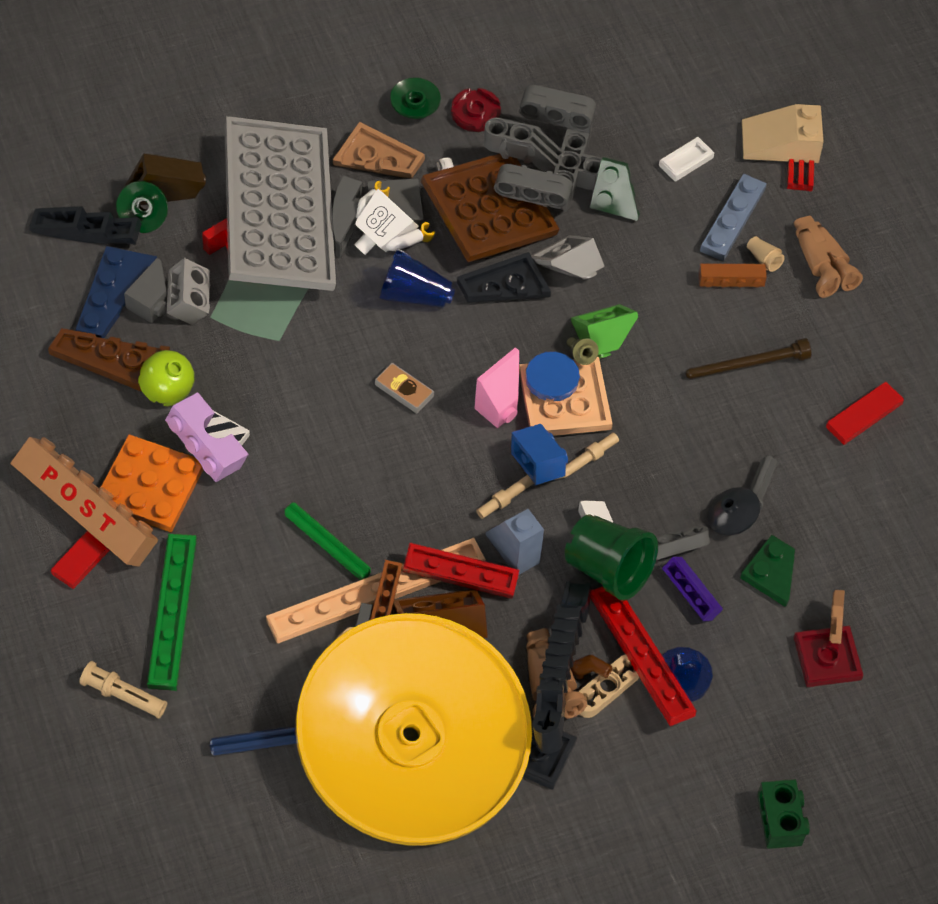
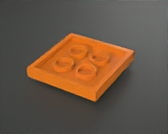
M128 435L101 487L113 494L112 500L118 505L121 503L133 512L132 517L135 520H141L148 525L172 533L203 472V468L200 462L193 456Z

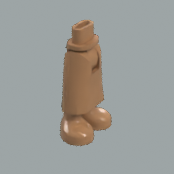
M812 216L798 218L794 221V226L797 229L796 236L799 239L811 272L814 276H821L816 284L818 295L822 298L829 297L837 291L839 286L844 291L857 288L863 280V275L857 268L848 264L849 256L824 227H821L820 222H815Z
M546 628L532 631L526 636L528 640L526 649L528 652L529 681L534 701H537L536 689L540 685L539 676L543 672L542 663L546 659L545 651L549 646L548 638L551 637L549 630ZM571 669V679L567 681L568 693H564L566 701L564 717L567 719L576 717L587 707L585 695L574 691L577 688V684ZM536 704L532 710L533 716H535Z

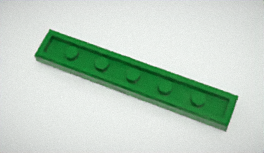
M168 533L147 682L148 689L177 691L197 543L196 535Z

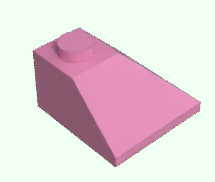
M514 348L477 378L475 410L496 428H499L505 422H511L517 415L519 350L517 348Z

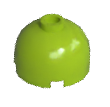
M163 350L154 353L142 364L138 383L143 394L150 401L163 403V406H172L181 402L189 395L194 384L195 373L191 363L184 355L176 351Z

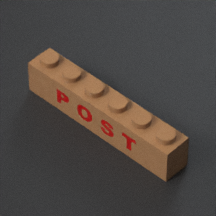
M29 437L10 464L124 563L139 567L159 540L152 534L153 529L141 520L136 521L132 517L133 512L121 503L119 505L112 500L113 494L108 490L94 485V478L83 470L79 472L73 467L75 462L64 454L59 455L54 450L56 446L44 437L41 440Z

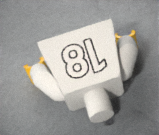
M377 181L374 189L359 199L355 225L364 234L354 245L365 255L375 244L387 252L389 250L396 251L410 247L421 241L429 242L433 239L435 231L432 233L425 232L430 224L424 222L420 230L417 229L419 226L388 198L390 187L388 186L385 190H381V181Z

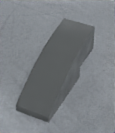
M344 175L338 185L332 211L335 256L341 258L357 229L355 225L357 221L356 213L359 199L362 198V182Z

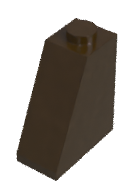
M143 153L125 187L133 182L146 181L161 189L167 202L195 199L199 191L205 187L206 175L203 173L201 162ZM141 201L140 204L147 205L148 203L146 201Z

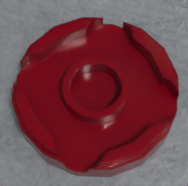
M471 88L465 89L452 100L451 115L453 121L460 128L467 131H485V123L489 119L500 118V101L492 92L486 89L477 88V90L472 91Z

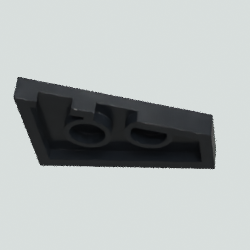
M529 252L457 277V284L468 303L551 297V290Z

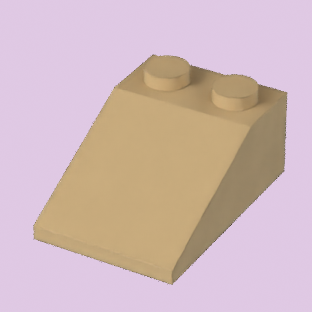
M795 104L742 119L743 159L789 161V159H794V162L804 160L806 163H809V160H814V163H819L823 146L820 105Z

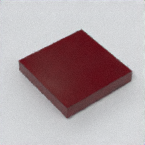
M843 626L841 644L831 643V628L795 632L794 641L806 687L853 682L863 679L864 675L850 626Z

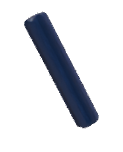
M290 726L211 738L210 750L212 755H221L295 744L297 742L296 729Z

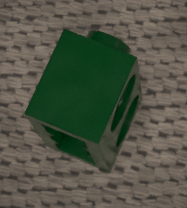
M796 779L761 782L757 797L767 849L802 846L806 835H809L810 828L808 818L803 817L804 794L802 790H798ZM783 797L788 803H780L776 798ZM787 824L793 828V831H786L781 825Z

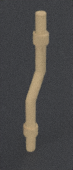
M611 433L600 442H594L586 447L584 453L566 465V474L561 478L570 476L590 461H596L604 456V452L619 442L618 436L615 433ZM526 475L505 491H498L492 495V499L476 510L478 516L483 519L496 509H503L511 503L512 498L535 483Z

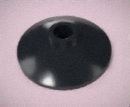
M735 487L720 493L709 506L707 512L709 525L716 533L726 536L737 535L746 531L755 523L760 514L761 505L759 498L752 490L744 487Z

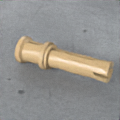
M93 661L87 664L80 677L81 685H89L101 691V695L105 697L113 695L156 716L158 719L161 718L167 707L166 701L120 680L118 673H109L97 667V664Z

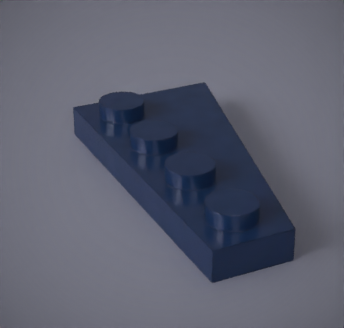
M106 246L75 331L92 333L98 338H105L120 317L119 313L126 305L124 293L155 261L157 256Z

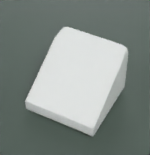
M579 502L578 512L581 518L591 514L613 522L605 502Z

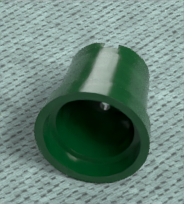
M591 514L585 515L575 524L570 533L574 535L572 543L567 542L565 546L566 562L601 583L605 591L619 600H628L642 589L653 571L658 555V541L653 533L640 528L630 529Z

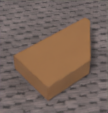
M835 590L833 592L830 630L831 643L841 644L845 590Z

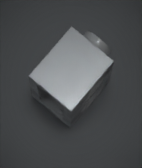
M184 258L168 270L167 314L191 325L209 314V290L211 286L209 269Z

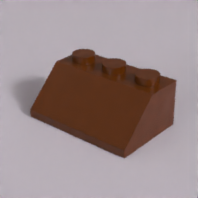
M475 589L394 600V615L407 613L437 616L465 626L482 638H488L485 604Z

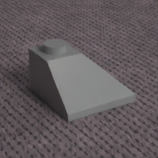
M569 235L531 255L536 265L569 276L580 277L583 280L594 277L597 274V270L605 267L594 238Z

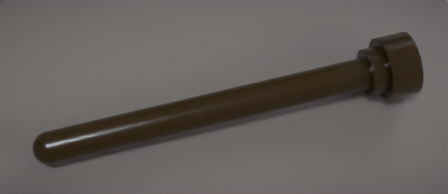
M807 338L798 339L790 347L689 368L685 374L687 378L693 379L791 357L799 361L811 359L812 356L811 346Z

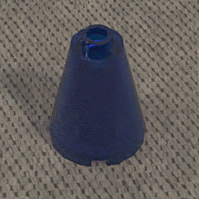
M396 249L379 298L387 301L444 307L445 303H451L455 289L451 288V281L406 252Z

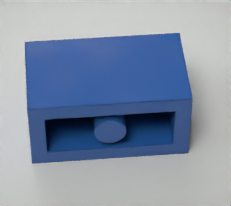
M542 424L512 432L511 454L535 485L565 476L566 464L568 463L567 453L564 448H560L552 433H548Z

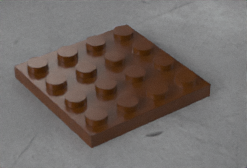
M499 153L422 176V185L467 262L556 236L560 230L547 207L504 197L494 190L500 167L504 164L521 166L517 158L509 156L508 159H505Z

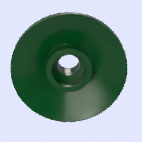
M408 78L398 82L393 87L390 101L394 110L400 115L419 119L430 116L438 109L441 95L438 88L432 82L422 78Z
M146 181L130 183L123 188L117 198L116 208L119 218L138 217L142 223L139 233H148L158 229L167 218V199L161 189ZM141 201H146L149 208L143 209L140 204Z

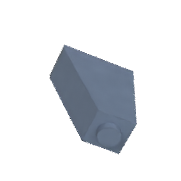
M529 509L486 532L485 535L508 566L518 569L519 575L540 563L544 529Z

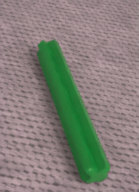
M292 502L285 508V516L355 577L363 580L370 575V566L299 505Z

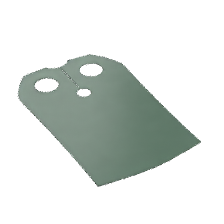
M228 280L210 318L243 333L280 341L309 288Z

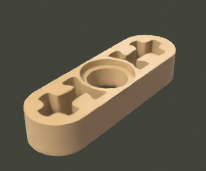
M626 654L611 664L613 669L608 678L598 675L579 691L585 695L587 701L594 697V693L597 695L593 700L592 707L587 705L585 710L579 714L581 717L590 718L595 716L640 678L634 669L633 672L630 670L625 672L621 680L619 675L622 674L624 665L626 667L631 666ZM604 680H610L615 683L616 689L611 692L604 691L600 683Z

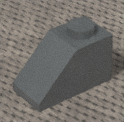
M158 258L124 293L126 309L151 324L158 316L164 315L167 310V293L162 262Z

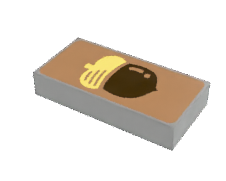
M391 363L375 379L377 387L416 414L434 397L432 389L394 363Z

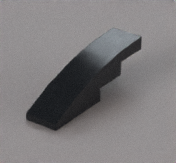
M83 206L35 208L29 230L33 233L86 243L136 244L142 223L138 217L114 218L111 212L86 213Z

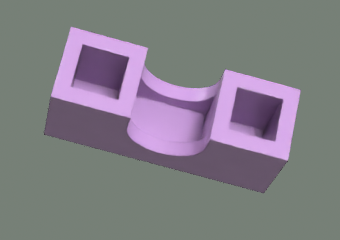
M197 392L173 405L165 421L168 423L169 428L183 441L186 449L200 462L203 470L217 482L239 470L249 454L232 434L224 438H215L206 432L205 428H207L214 411Z

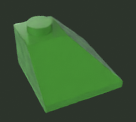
M619 304L571 317V321L579 339L595 341L599 349L597 357L604 358L610 356L611 351L620 348L637 320L638 313Z

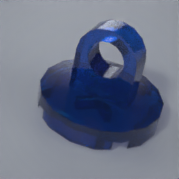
M677 647L668 650L662 655L690 701L693 702L701 699L706 691H708L713 679L712 667L708 659L699 651L689 647Z

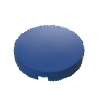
M544 352L535 356L529 362L526 369V385L531 393L539 399L562 401L569 398L577 390L580 379L579 368L574 360L567 355L558 352Z

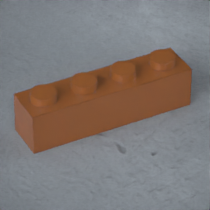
M700 263L698 273L699 285L705 287H765L767 278L765 264Z
M385 560L370 620L391 615L403 563Z

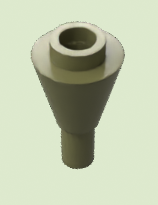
M570 337L567 340V345L572 349L576 362L581 365H588L596 360L599 349L595 341L591 339L577 340L574 337Z

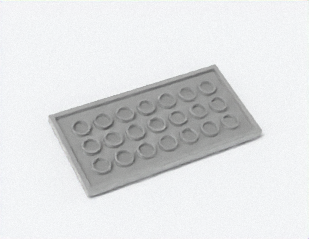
M226 116L225 159L229 280L334 291L336 274L327 128Z

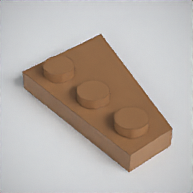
M359 122L334 157L333 165L412 179L424 162L425 154Z

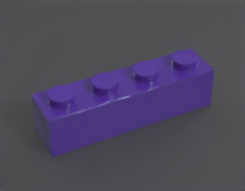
M673 556L662 568L703 621H712L723 610L683 557Z

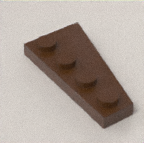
M61 328L48 350L49 354L142 392L138 383L142 364L154 353L170 350V347L160 345V348H156L136 341V344L121 342V338L110 337L109 339L98 338L92 333Z

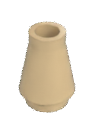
M757 236L751 238L747 243V249L751 251L759 264L766 265V270L776 271L783 264L784 255L781 249L761 240Z

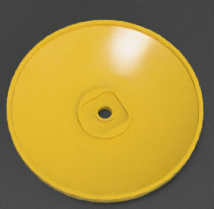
M405 613L383 616L364 622L348 630L325 649L310 670L300 694L296 713V740L301 763L307 778L319 797L338 817L355 829L376 839L395 844L424 846L440 844L465 836L483 826L505 806L522 780L528 764L532 741V723L526 695L518 677L501 653L488 641L465 626L451 620L425 614ZM413 728L418 732L419 738L416 741H408L403 735V730Z

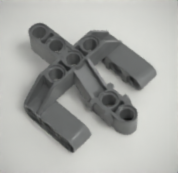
M528 85L525 88L519 106V113L528 119L567 127L561 148L548 138L539 126L502 118L489 119L485 123L484 146L488 150L500 153L505 159H508L510 156L523 159L524 163L527 164L532 162L541 170L530 169L526 165L521 167L504 164L499 169L494 190L504 197L539 204L544 207L550 206L563 209V211H567L571 207L576 187L594 191L602 158L588 155L586 152L595 117V101L587 96L538 85Z

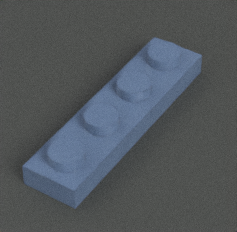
M746 174L742 175L703 241L700 252L724 262L763 195L767 183Z

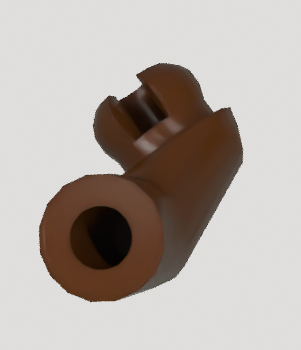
M592 654L575 660L573 667H571L573 676L581 680L584 679V675H588L591 672H595L603 678H608L613 669V666Z

